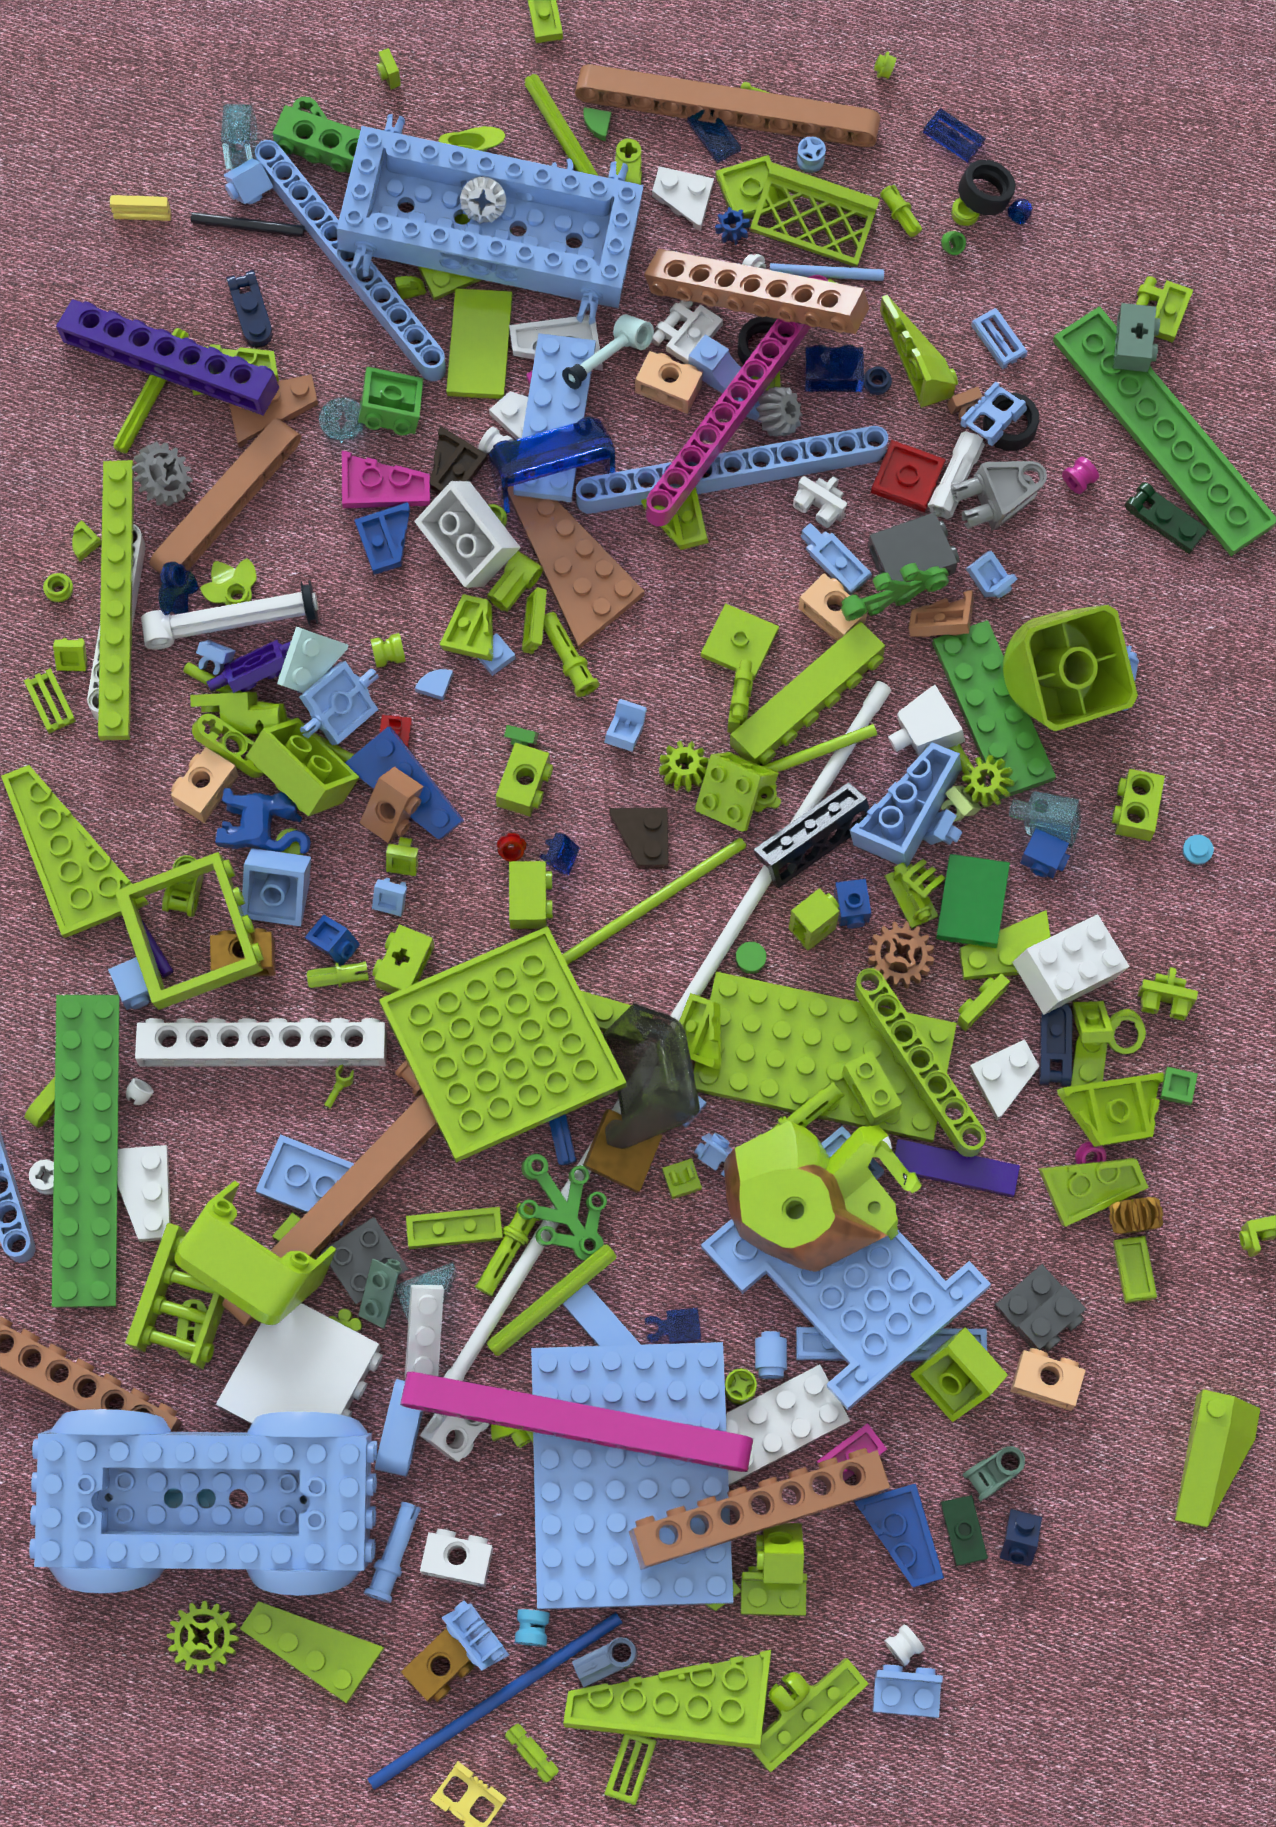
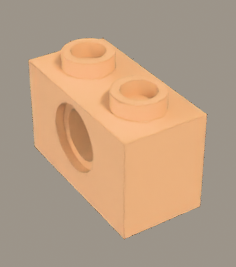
M649 351L635 379V393L686 414L689 413L702 386V372L695 366L690 364L683 365L673 361L666 354H656ZM674 378L676 381L668 383L664 379Z
M824 573L800 596L798 609L836 641L841 639L860 621L864 624L867 618L866 613L858 619L846 621L841 610L832 611L828 608L831 604H837L842 607V600L850 595L844 591L843 585L837 579H830Z
M205 747L201 754L197 753L189 763V770L183 778L179 777L173 784L171 797L174 804L205 823L223 798L224 788H230L239 776L236 766ZM207 779L210 781L203 788L195 786L199 780Z
M1030 1348V1351L1024 1350L1020 1355L1010 1392L1072 1411L1076 1406L1086 1369L1079 1368V1363L1071 1359L1061 1358L1060 1361L1048 1358L1047 1352ZM1044 1370L1053 1372L1056 1376V1384H1045L1041 1379V1372Z

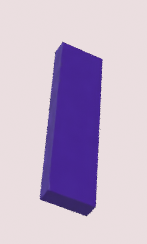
M897 1139L894 1154L909 1173L915 1172L917 1177L1012 1198L1015 1195L1020 1165L979 1156L965 1157L956 1151Z

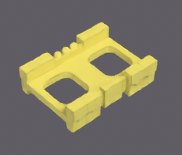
M457 1761L452 1771L430 1800L445 1812L450 1810L461 1821H465V1827H488L507 1798L492 1786L488 1789V1785L483 1784V1781L479 1780L478 1777L475 1776L473 1778L474 1773ZM454 1776L459 1777L468 1785V1790L459 1802H453L443 1793L444 1788ZM481 1796L488 1799L495 1806L494 1811L483 1823L470 1814L471 1807Z

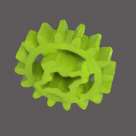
M207 1601L202 1602L201 1609H198L194 1603H190L189 1613L179 1610L178 1614L181 1620L179 1622H170L176 1630L175 1633L167 1634V1638L175 1642L168 1650L171 1653H179L174 1660L177 1664L187 1661L185 1670L189 1672L194 1666H197L198 1674H204L206 1666L213 1673L217 1672L216 1663L220 1662L227 1665L226 1654H236V1651L230 1646L231 1642H238L239 1637L232 1635L231 1631L238 1628V1625L227 1622L231 1617L230 1612L227 1611L220 1615L221 1606L217 1603L212 1610L209 1609ZM199 1616L214 1617L213 1620L211 1619L207 1623H198L195 1620ZM194 1627L204 1633L210 1631L207 1638L212 1649L201 1642L196 1644L199 1637ZM184 1628L188 1630V1641L183 1646L182 1634ZM224 1630V1643L220 1648L218 1645V1635ZM199 1652H207L211 1655V1658L205 1660H198L192 1657L196 1656Z

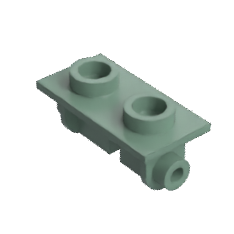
M372 1259L358 1316L383 1329L386 1326L387 1318L391 1315L390 1306L398 1275L402 1271L398 1260L388 1259L387 1263L384 1264L376 1259Z

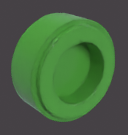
M746 942L738 948L736 964L742 972L755 974L764 968L766 951L760 944Z

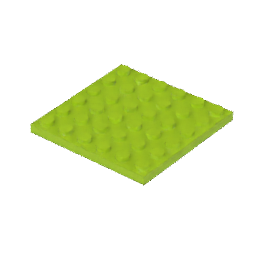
M548 926L379 999L382 1010L456 1163L627 1087V1082Z

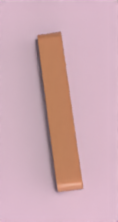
M275 418L158 547L153 553L149 565L172 583L178 582L291 456L300 444L301 435L280 419Z

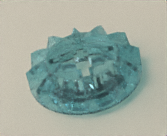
M344 397L336 398L326 403L319 414V424L322 432L329 439H338L341 443L345 439L353 440L359 432L362 433L364 424L358 423L360 404L353 399ZM342 411H344L346 419L349 421L345 422L343 428H340L339 422L335 420H340Z

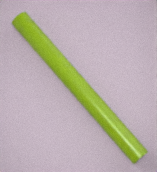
M874 724L773 761L763 765V767L778 773L878 734Z

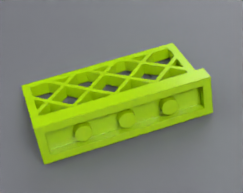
M772 162L749 231L857 268L880 199ZM770 186L781 189L786 199L772 204L768 196ZM800 197L807 198L813 208L800 214L793 201ZM766 201L768 207L763 209L764 203ZM789 203L795 216L782 222L775 209ZM831 206L836 208L840 217L826 223L820 210ZM771 212L777 225L769 229L757 225L760 216ZM816 212L822 226L808 231L802 218ZM855 215L866 218L864 228L853 232L847 219ZM798 221L804 234L796 238L789 236L785 226ZM843 222L849 235L835 240L829 227ZM825 230L831 243L824 247L816 245L812 235ZM861 235L860 241L858 242L856 236ZM852 239L857 249L854 258L842 254L838 245Z

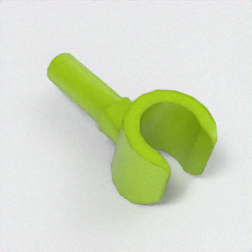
M343 1064L336 1068V1083L324 1104L330 1109L340 1091L344 1087L351 1086L354 1081V1070H352L349 1077H340L344 1069Z

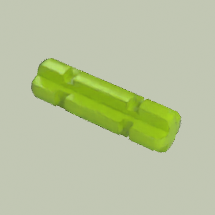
M515 1724L506 1732L505 1738L512 1746L514 1744L518 1746L517 1752L533 1770L536 1768L539 1771L537 1775L545 1783L549 1782L558 1774V1768L552 1761L548 1762L546 1760L548 1756L531 1736L529 1738L525 1736L527 1733L520 1724Z

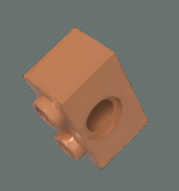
M393 767L379 777L360 824L387 843L391 842L398 835L400 837L404 836L411 826L409 821L411 814L417 810L421 803L419 796L424 786L396 767Z

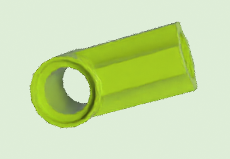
M517 551L509 559L505 566L504 574L487 594V598L495 607L501 611L508 612L526 588L531 589L537 583L543 572V567L520 551Z

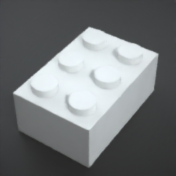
M451 481L414 521L465 588L484 587L521 548L470 481Z
M1098 914L1027 948L1012 962L1043 1015L1113 981L1130 967Z

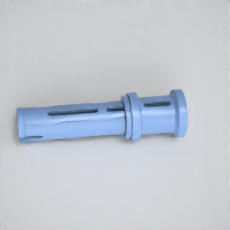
M401 1502V1507L382 1558L374 1563L373 1567L376 1570L369 1588H365V1595L386 1603L392 1602L393 1598L390 1595L397 1577H401L402 1568L400 1563L421 1508L407 1502Z

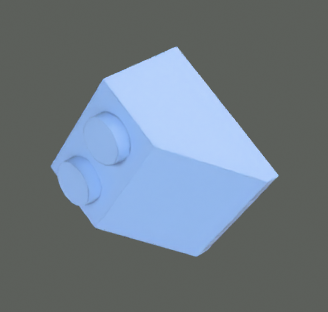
M251 848L243 870L242 895L245 904L241 906L244 916L249 915L251 920L301 927L310 884L311 857Z

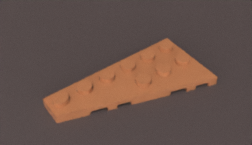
M513 482L506 488L507 495L526 532L531 548H533L537 556L538 563L543 567V574L555 600L558 602L564 615V620L579 650L644 597L645 591L557 500L514 495L515 482Z

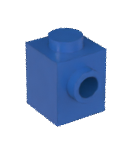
M1036 828L1020 864L1029 867L1031 872L1037 876L1044 878L1048 876L1053 879L1057 869L1062 872L1064 871L1071 856L1066 854L1069 843Z
M866 879L836 882L834 897L839 904V926L847 925V928L853 929L863 927L865 923H869L871 907Z

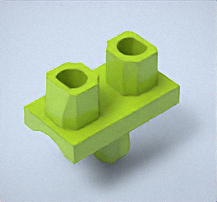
M1169 967L1167 975L1156 973L1154 981L1143 979L1137 996L1141 997L1142 1012L1157 1014L1160 1001L1171 1003L1169 1017L1184 1021L1197 1000L1198 991L1185 988L1186 979L1175 977L1176 968Z

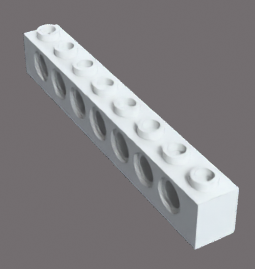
M150 1018L146 1019L145 1023H137L135 1059L140 1067L339 1066L342 1064L344 1066H386L387 1028L385 1022H380L379 1019L365 1018L361 1022H349L348 1019L334 1018L331 1019V1022H318L317 1019L313 1018L300 1019V1022H287L286 1019L273 1018L269 1022L258 1023L255 1019L251 1018L239 1019L238 1023H226V1020L219 1018L208 1019L207 1023H195V1020L188 1018L177 1019L176 1023H164L162 1019ZM174 1036L177 1038L173 1046H162V1042L166 1037ZM205 1036L208 1038L204 1046H193V1041L197 1037ZM230 1036L239 1038L238 1043L233 1047L223 1045L225 1039ZM260 1036L270 1038L269 1043L264 1047L254 1045L255 1040ZM291 1036L301 1038L300 1043L295 1047L285 1045L286 1040ZM322 1036L332 1038L331 1043L326 1047L316 1045V1041ZM352 1036L363 1038L362 1043L357 1047L347 1045L348 1039Z

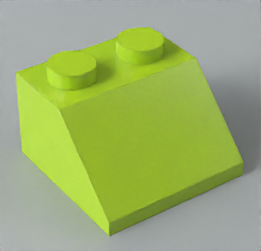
M966 1327L943 1343L910 1374L952 1422L989 1397L1008 1376Z

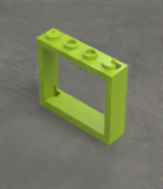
M219 852L115 891L151 1002L158 1010L263 971L260 963L261 960H264L263 952L258 942L253 943L250 933L255 932L250 916H244L241 905L245 904L242 892L239 887L234 888L231 880L235 876L234 869L231 866L230 860H224ZM215 870L245 959L165 989L135 900Z

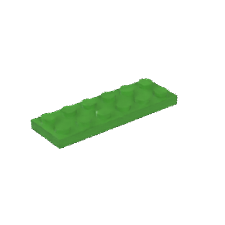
M989 621L970 626L969 634L957 636L943 635L933 639L932 645L981 759L986 763L988 755H993L995 762L1002 758L1006 762L1004 768L1010 767L1013 771V774L1008 778L1014 781V786L1005 787L1010 796L1055 781L1056 775L1030 716L1015 704L1008 693L1003 675L1004 656ZM1002 794L999 795L1000 800L1007 798Z

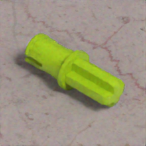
M889 185L884 188L880 193V197L890 209L892 219L899 221L909 237H915L922 231V227L911 212V204L903 199L895 185Z
M366 961L340 966L338 963H335L336 966L307 971V982L310 988L337 984L339 987H342L341 984L369 981L368 972L355 973L367 970Z

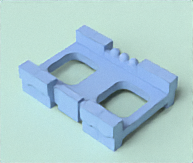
M997 382L984 393L985 396L978 401V404H975L974 407L972 406L961 417V426L964 428L968 426L987 439L988 444L991 446L1003 436L1002 430H1005L1010 425L1011 420L1016 422L1027 410L1024 400L1018 399L1000 387ZM999 395H1004L1014 402L1007 411H1001L992 405V402ZM980 415H986L995 421V424L988 431H983L973 424Z

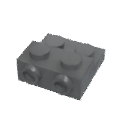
M1043 1264L1037 1267L994 1305L1031 1348L1039 1350L1044 1348L1047 1352L1062 1340L1058 1336L1062 1331L1068 1328L1071 1332L1085 1320L1082 1316L1086 1310L1084 1305L1066 1285L1062 1286Z

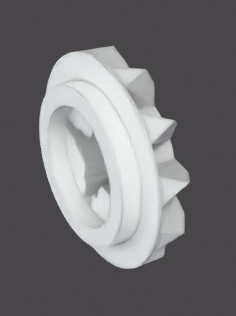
M477 177L470 180L463 187L460 195L461 209L467 214L468 219L478 221L479 224L483 222L492 223L501 216L506 206V195L503 188L498 182L488 177ZM484 189L486 200H489L491 204H486L485 208L481 211L480 203L475 201L474 198H479Z

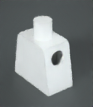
M936 685L930 687L898 712L897 717L901 730L888 736L896 752L912 745L918 756L932 742L945 748L965 742L962 727Z

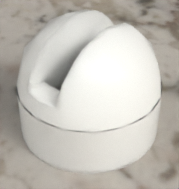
M134 1078L127 1087L126 1098L128 1101L134 1099L133 1105H143L149 1100L154 1091L146 1082Z

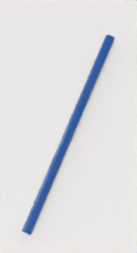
M616 1612L373 1774L368 1778L374 1790L621 1625L623 1622Z

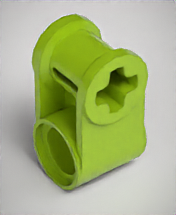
M624 139L618 143L616 148V175L619 174L623 163L628 166L625 182L641 185V146L634 139Z
M183 855L175 860L172 869L193 862L196 859L190 855ZM204 874L166 888L162 901V911L169 912V910L187 913L189 917H194L198 907Z

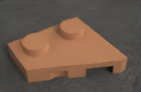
M973 590L963 592L964 598L949 603L947 598L931 605H924L911 610L909 622L910 637L969 634L974 604Z

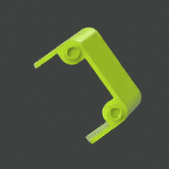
M234 1180L206 1204L179 1244L174 1259L181 1269L257 1321L266 1325H276L322 1285L336 1248L330 1246L316 1260L302 1251H290L280 1258L232 1225L237 1216V1210L232 1202L240 1183Z

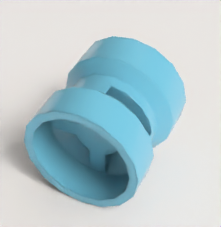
M518 1609L517 1620L520 1626L519 1630L515 1633L514 1643L546 1647L548 1636L545 1633V1626L549 1624L550 1613L539 1610Z

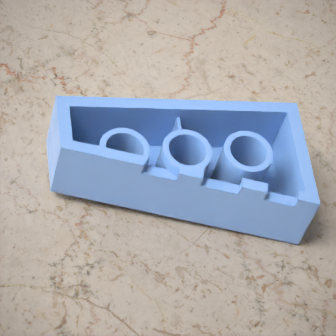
M932 742L907 769V773L897 783L894 782L878 804L875 803L867 811L868 815L859 824L856 823L851 828L850 834L853 845L897 865L905 863L906 867L909 866L947 797L945 793L952 788L962 770L960 754Z

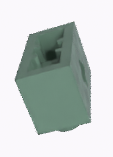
M1121 303L1117 316L1113 368L1148 372L1151 361L1156 362L1158 344H1153L1154 336L1159 334L1160 318H1155V306Z

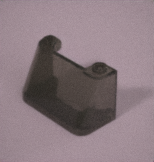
M633 1003L603 1033L627 1082V1087L617 1091L622 1121L614 1119L605 1127L607 1145L620 1149L629 1148L691 1121L700 1111L684 1027L677 1019Z

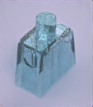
M225 104L223 106L221 142L226 169H234L252 158L255 159L257 120L252 105ZM235 143L241 144L244 148L236 150Z
M1034 791L1031 794L1029 803L1013 799L1009 817L1024 820L1025 833L1032 836L1037 828L1069 843L1068 848H1073L1081 824L1080 802L1074 798Z

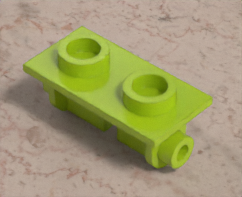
M900 863L894 867V872L884 877L912 929L939 917L929 896L922 897L902 880L904 874L913 865L909 864L906 867L905 863ZM916 874L912 879L915 881L919 876Z

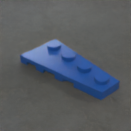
M392 727L384 729L345 762L360 779L373 789L379 777L393 767H396L424 786L419 796L421 803L417 810L411 814L410 818L438 840H442L464 822L460 814Z

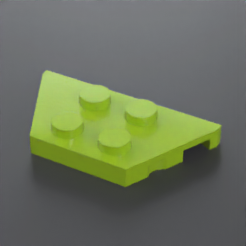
M1164 1073L1063 1087L1057 1089V1093L1094 1147L1153 1137L1154 1117L1160 1102L1156 1097L1159 1083L1164 1081Z

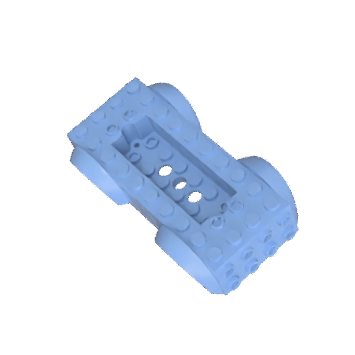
M106 1409L78 1410L62 1414L52 1429L39 1433L38 1439L33 1441L32 1456L33 1459H37V1472L32 1474L31 1488L32 1492H36V1505L31 1507L30 1521L31 1525H35V1539L30 1541L29 1554L31 1559H35L34 1567H48L57 1581L63 1587L85 1593L130 1591L154 1582L160 1577L164 1569H246L252 1582L258 1588L267 1592L295 1596L317 1595L336 1591L349 1585L359 1572L364 1571L369 1562L375 1559L376 1541L375 1539H370V1529H373V1526L376 1525V1506H370L371 1496L376 1493L377 1474L371 1473V1463L377 1460V1441H372V1433H367V1430L360 1421L352 1417L321 1412H277L257 1416L247 1433L171 1432L164 1418L149 1413ZM172 1488L180 1490L183 1494V1502L176 1508L169 1507L164 1500L165 1493ZM202 1489H210L214 1492L216 1500L212 1507H204L199 1503L198 1495ZM241 1489L247 1493L248 1503L245 1507L235 1508L230 1504L229 1497L232 1491Z

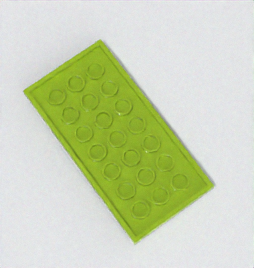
M716 971L710 1000L720 1004L721 1068L717 1070L696 1062L690 1086L692 1091L794 1113L832 1080L845 1096L841 1097L817 1118L856 1127L871 1126L843 1077L842 1071L844 1064L872 1050L902 1103L899 1114L877 1125L888 1134L933 1143L937 1119L860 1002ZM878 1008L879 1013L883 1016L889 1017L894 1014L892 1009ZM908 1013L947 1072L957 1023ZM904 1031L894 1034L900 1042H907L911 1039L909 1034ZM922 1057L911 1059L913 1065L918 1068H924L928 1065ZM933 1082L928 1085L933 1093H943L944 1087L940 1083Z

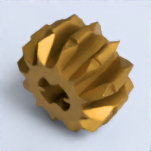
M1147 1197L1124 1200L1109 1206L1110 1224H1112L1113 1232L1117 1234L1148 1231L1160 1228L1163 1225V1209L1158 1198Z

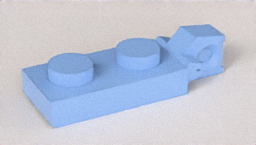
M811 523L802 529L801 538L808 545L806 547L807 552L831 578L837 579L843 585L844 591L849 595H852L871 578L872 573L833 533L829 534L825 531L821 534Z

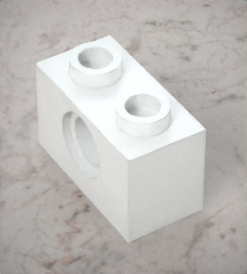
M437 1529L436 1534L428 1532L420 1568L422 1575L480 1587L486 1586L493 1553L492 1545L487 1544L488 1539L469 1535L468 1540L455 1538L456 1532L445 1529ZM457 1548L463 1549L467 1553L466 1560L460 1565L451 1564L449 1562L450 1552Z

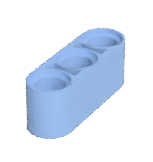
M396 1379L377 1453L375 1470L407 1477L423 1411L400 1405L405 1381Z

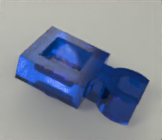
M698 1308L666 1311L667 1320H661L656 1316L645 1318V1325L655 1324L658 1327V1331L655 1334L646 1335V1339L649 1342H656L665 1335L669 1336V1344L701 1341Z

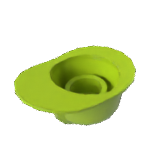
M482 126L460 132L446 133L441 135L438 141L486 152L487 149L502 143L505 139V133L499 128Z

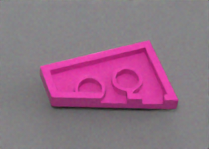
M342 451L343 508L395 507L407 502L409 506L430 505V474L398 465L393 467L381 464L376 459L368 457L363 459L352 456L350 452Z

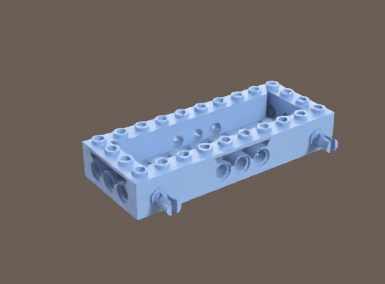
M393 114L387 116L385 130L361 126L337 226L338 249L355 253L350 269L353 274H357L361 263H363V277L368 276L372 257L580 300L581 304L577 320L581 323L587 311H589V324L595 323L598 304L619 308L644 186L625 182L628 166L623 163L619 174L616 175V161L611 162L609 176L606 178L403 135L401 133L405 119L399 116L395 127H392ZM477 177H488L501 185L506 195V206L501 216L492 223L483 222L479 224L478 221L470 219L467 224L463 225L455 222L454 218L457 215H467L461 209L460 200L462 189L467 182ZM484 189L479 198H474L475 201L480 203L481 211L485 208L486 204H491L489 200H486ZM408 202L414 206V209L411 212L404 213L399 210L398 206L401 203ZM514 226H521L526 230V233L522 236H514L510 230ZM570 238H577L581 241L582 245L578 248H571L566 244V241Z

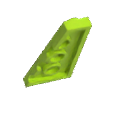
M259 1601L240 1627V1630L347 1704L385 1649L377 1644Z

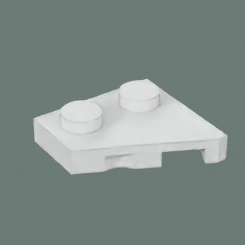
M659 166L652 190V197L660 203L669 206L671 211L677 216H684L693 223V228L701 231L714 178Z

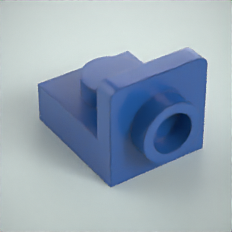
M323 915L304 937L311 945L329 955L339 966L344 965L360 945L347 928L326 915Z

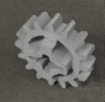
M154 442L140 449V453L133 458L137 464L132 466V470L138 473V476L133 478L134 482H140L142 485L139 488V492L146 491L148 493V501L156 498V505L158 506L163 503L166 506H171L183 500L185 494L191 490L187 484L193 481L191 477L187 476V472L191 468L183 464L186 459L185 456L179 458L177 456L178 449L175 447L169 450L168 443L166 442L162 445Z

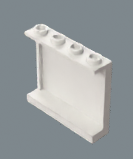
M301 1303L280 1323L276 1325L260 1324L216 1405L226 1413L233 1414L250 1424L253 1423L257 1416L277 1412H321L351 1417L352 1411L348 1410L354 1398L359 1400L362 1397L368 1384L364 1380L369 1370L375 1372L382 1360L383 1355L379 1353L381 1347L379 1343Z

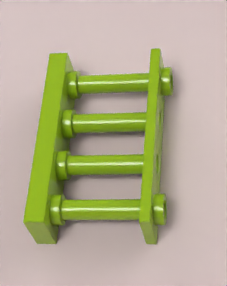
M167 1223L125 1344L142 1352L146 1351L147 1345L154 1343L192 1355L190 1363L204 1370L206 1362H210L214 1353V1344L212 1343L225 1309L222 1306L225 1298L192 1275L177 1270L174 1257L179 1244L187 1232L178 1225ZM176 1283L213 1294L207 1312L167 1301L165 1294L168 1286ZM165 1313L203 1324L197 1342L156 1331L154 1325L158 1315Z

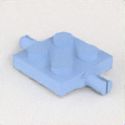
M346 661L339 662L301 694L299 698L312 718L300 728L301 733L305 732L302 735L309 738L320 729L331 745H338L378 710L370 698L367 688L379 678L378 674H375L376 671L370 668L363 676L359 677L353 673Z

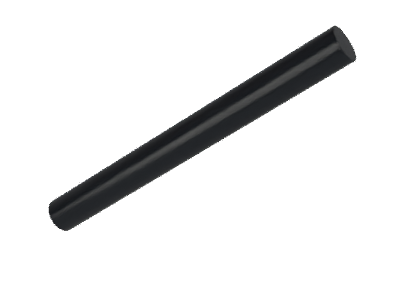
M192 212L191 223L297 237H304L305 226L198 212Z

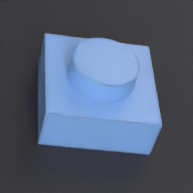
M496 633L493 635L492 661L477 659L493 676L515 660L516 657L515 653Z

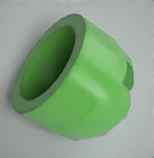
M949 231L942 236L941 247L945 252L951 255H958L965 249L966 238L962 233Z

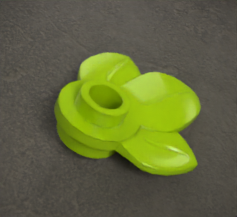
M248 558L241 561L236 569L225 563L215 561L211 570L212 582L202 585L200 589L203 596L212 603L232 605L249 602L252 600L251 588L257 580L255 567ZM235 594L243 595V597L239 600L233 599V596Z

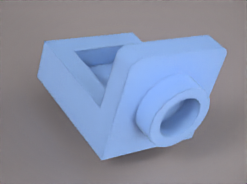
M987 551L966 568L984 597L996 596L1000 598L1012 590L1011 584L1017 580L1015 574H1007L992 551Z
M620 699L617 703L615 716L606 733L604 743L633 752L644 727L647 708Z

